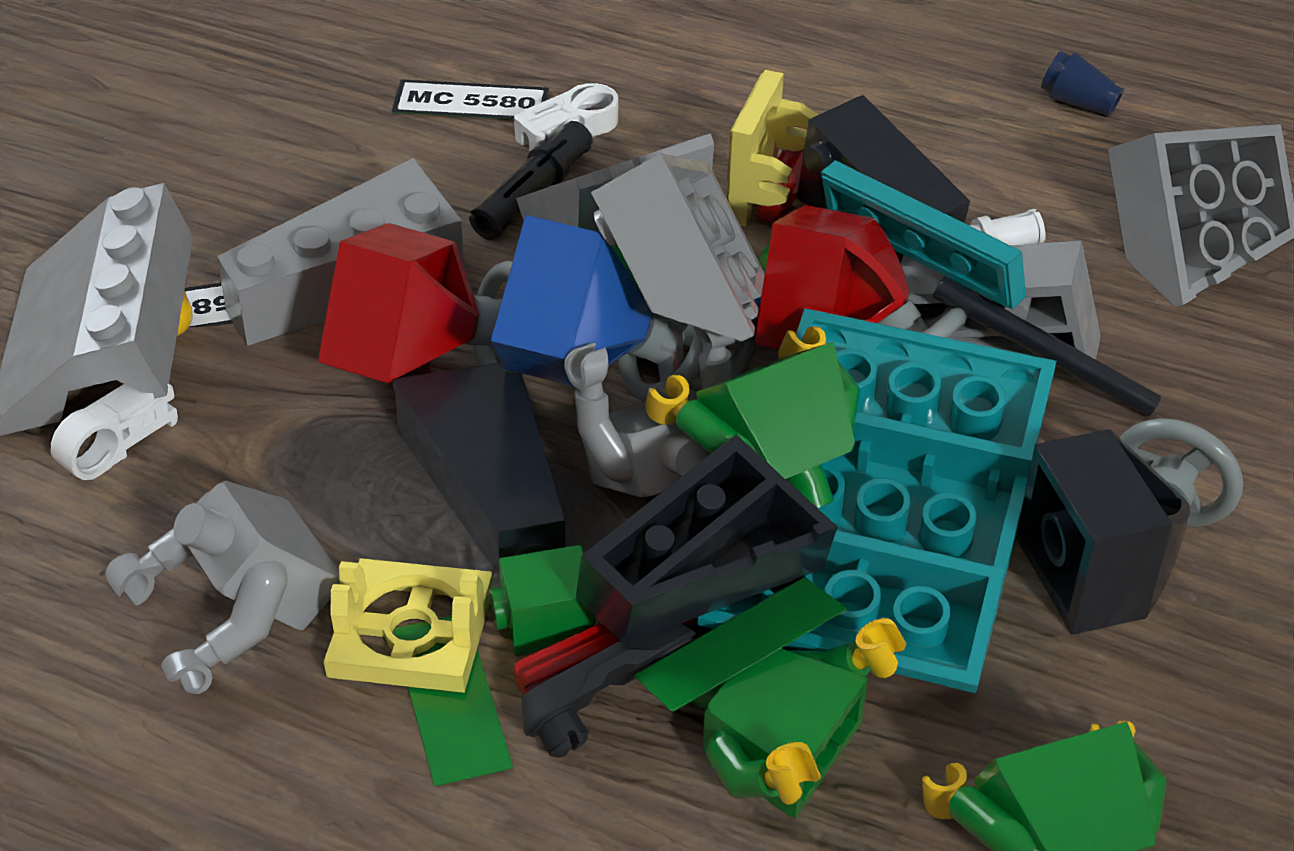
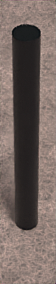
M943 275L932 294L933 298L951 308L963 309L969 318L1039 357L1055 360L1057 367L1147 417L1152 415L1160 402L1161 395Z

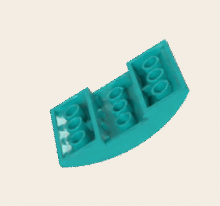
M805 308L796 332L797 338L801 341L808 327H820L826 335L825 344L833 342L838 361L856 381L860 390L853 430L855 440L853 450L821 464L834 501L818 509L838 526L823 569L699 616L698 625L715 629L806 577L845 606L847 610L784 647L797 650H829L854 642L860 629L869 622L887 618L896 624L906 642V647L902 652H894L898 660V666L894 674L976 693L1012 556L1034 446L1039 441L1056 361Z

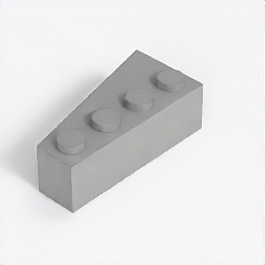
M414 158L217 256L226 312L247 346L325 321L340 241L386 223L456 242L464 265L462 220Z

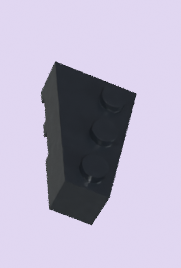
M860 95L808 120L797 199L806 205L827 209L821 172L831 163L837 161L965 223L971 201L864 95ZM895 251L901 264L904 255Z
M736 434L581 555L576 598L626 645L823 569L838 526Z

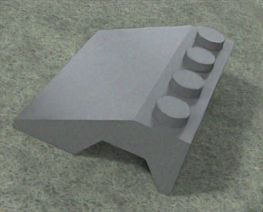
M165 183L145 188L131 187L119 192L117 195L108 197L26 269L0 368V436L60 422L68 391L113 380H118L142 393H153L155 399L167 396V384H169L193 235Z

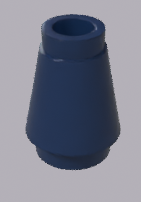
M1060 51L1050 64L1041 84L1042 89L1050 92V99L1096 113H1102L1108 117L1113 113L1124 93V88L1116 85L1113 80L1077 52L1069 55Z

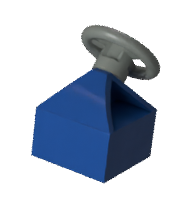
M530 215L525 216L491 338V343L505 370L573 386L565 371V358L571 351L596 343L595 351L606 348L608 366L618 360L619 373L626 389L637 399L646 402L649 388L656 389L659 395L670 399L664 389L666 379L671 375H681L690 385L700 372L699 354L703 351V342L694 331L689 352L682 364L679 365L678 351L682 343V334L689 324L652 313L645 297H642L616 252L606 242L600 232ZM637 357L646 358L658 364L660 382L648 383L643 380L638 371Z

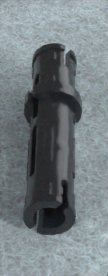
M570 121L549 142L536 145L527 155V162L511 177L506 179L486 200L471 210L469 221L474 231L485 239H496L500 232L521 213L516 198L561 183L568 176L569 167L592 148L593 137L588 128L577 121Z

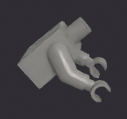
M693 326L695 333L703 342V351L699 354L702 389L732 378L731 352L725 346L734 344L735 339ZM591 343L571 351L565 358L564 367L570 382L577 388L575 391L577 427L582 437L593 484L637 497L652 496L663 492L710 455L679 429L676 423L662 425L649 418L645 409L646 402L609 413L608 395L603 391L602 381L605 379L608 369L606 348L595 351L596 343ZM689 389L687 400H698L696 392Z
M229 481L216 484L197 503L186 505L177 515L174 528L148 546L150 551L140 558L136 553L122 554L111 561L106 569L107 581L117 596L120 598L124 591L133 604L139 606L151 595L154 589L155 576L164 569L170 572L194 555L215 589L224 596L235 600L230 618L206 635V642L196 649H184L172 653L161 664L167 681L174 682L180 679L184 690L191 694H201L211 685L213 677L210 668L221 661L226 665L264 640L269 634L274 619L303 631L331 599L332 585L340 584L338 568L289 500Z

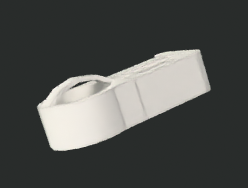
M586 83L522 110L514 115L515 140L522 146L529 143L530 152L536 145L549 142L570 121L582 123L588 128L592 137L608 133L618 124V94L614 89L606 85ZM586 108H598L599 110H585V109H586Z
M123 384L86 408L71 413L60 423L54 432L51 441V455L54 461L82 480L97 478L112 466L127 457L126 449L164 425L168 424L172 427L177 423V409L167 403L174 399L173 387L167 384V396L155 399L153 393H142ZM97 431L95 441L89 450L77 458L79 448L85 439Z

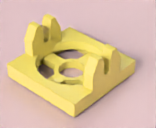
M765 70L761 73L730 130L727 201L740 226H747L757 204L768 207L787 202L790 196V189L778 183H788L792 169L778 160V148L791 151L803 150L807 129L802 128H807L808 120L819 115L803 103L782 99L784 73Z
M362 558L359 559L358 563L341 561L339 566L340 584H333L331 588L330 615L334 633L324 659L326 677L465 693L490 605L489 589L494 588L493 572ZM393 590L411 592L407 605L395 609L390 614L365 612V609L372 602L385 593ZM434 594L446 595L453 599L452 621L438 620L435 612L430 609ZM408 619L424 620L431 625L430 631L424 637L417 640L405 641L398 639L392 633L399 623ZM360 635L385 637L389 648L392 649L391 656L373 651L362 642ZM436 643L446 644L440 650L421 657H415L417 654L428 651Z

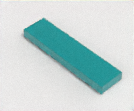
M834 161L821 172L827 209L875 218L895 251L1007 308H1015L1026 298L1021 250L840 162Z

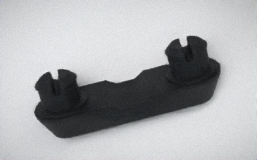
M678 624L626 645L619 641L538 685L521 699L524 734L531 737L539 735L549 752V756L561 758L567 755L570 749L576 750L587 741L589 730L586 729L576 713L577 711L588 706L598 691L609 685L624 686L636 679L634 677L635 674L693 642L698 636L697 633L682 624Z

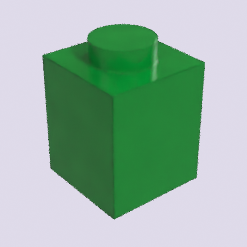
M581 545L499 558L501 587L489 589L490 606L495 629L508 628L514 656L539 651L596 625V617L576 598L581 555H583Z

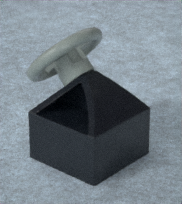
M1152 419L1140 422L1126 430L1120 438L1111 429L1035 444L1016 539L1071 635L1147 618L1171 575L1186 527H1200L1219 522L1230 515L1239 504L1243 492L1241 468L1233 453L1215 435L1197 425L1176 419ZM1165 438L1187 443L1194 448L1183 456L1167 455L1161 457L1137 447L1149 440ZM1214 463L1221 474L1222 491L1215 501L1202 506L1194 484L1198 473Z

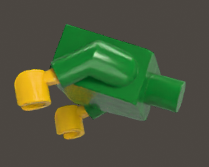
M814 326L807 328L801 341L797 338L794 331H787L778 350L779 360L696 392L698 400L688 401V382L681 375H671L667 377L664 389L667 396L671 399L664 398L658 394L656 389L649 388L645 409L649 418L656 423L662 425L676 423L679 429L709 454L713 453L737 434L813 505L819 508L834 501L821 464L851 452L854 448L853 430L860 390L856 381L838 361L833 342L825 344V332L820 327Z
M881 618L873 620L860 629L854 642L829 650L779 649L691 701L706 709L704 714L703 751L731 796L737 799L763 797L779 810L796 819L862 724L868 678L865 676L868 675L871 669L872 673L878 678H887L892 676L897 669L898 660L894 652H902L906 647V642L891 619Z
M1119 721L1116 725L1100 729L1099 724L1092 723L1087 733L995 758L974 779L977 788L967 786V771L958 762L946 766L947 786L937 785L931 781L929 776L922 777L923 806L926 812L935 818L956 820L991 851H1148L1155 846L1156 833L1160 829L1167 781L1161 770L1139 744L1134 742L1136 732L1134 724L1130 721Z

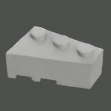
M1082 240L1010 245L1022 251L1026 298L1013 309L1007 308L987 297L985 298L1096 359L1101 333ZM904 255L901 267L909 289L908 301L911 300L921 314L920 317L926 324L942 313L952 309L950 306L932 297L943 275ZM966 316L964 324L947 337L1039 357Z

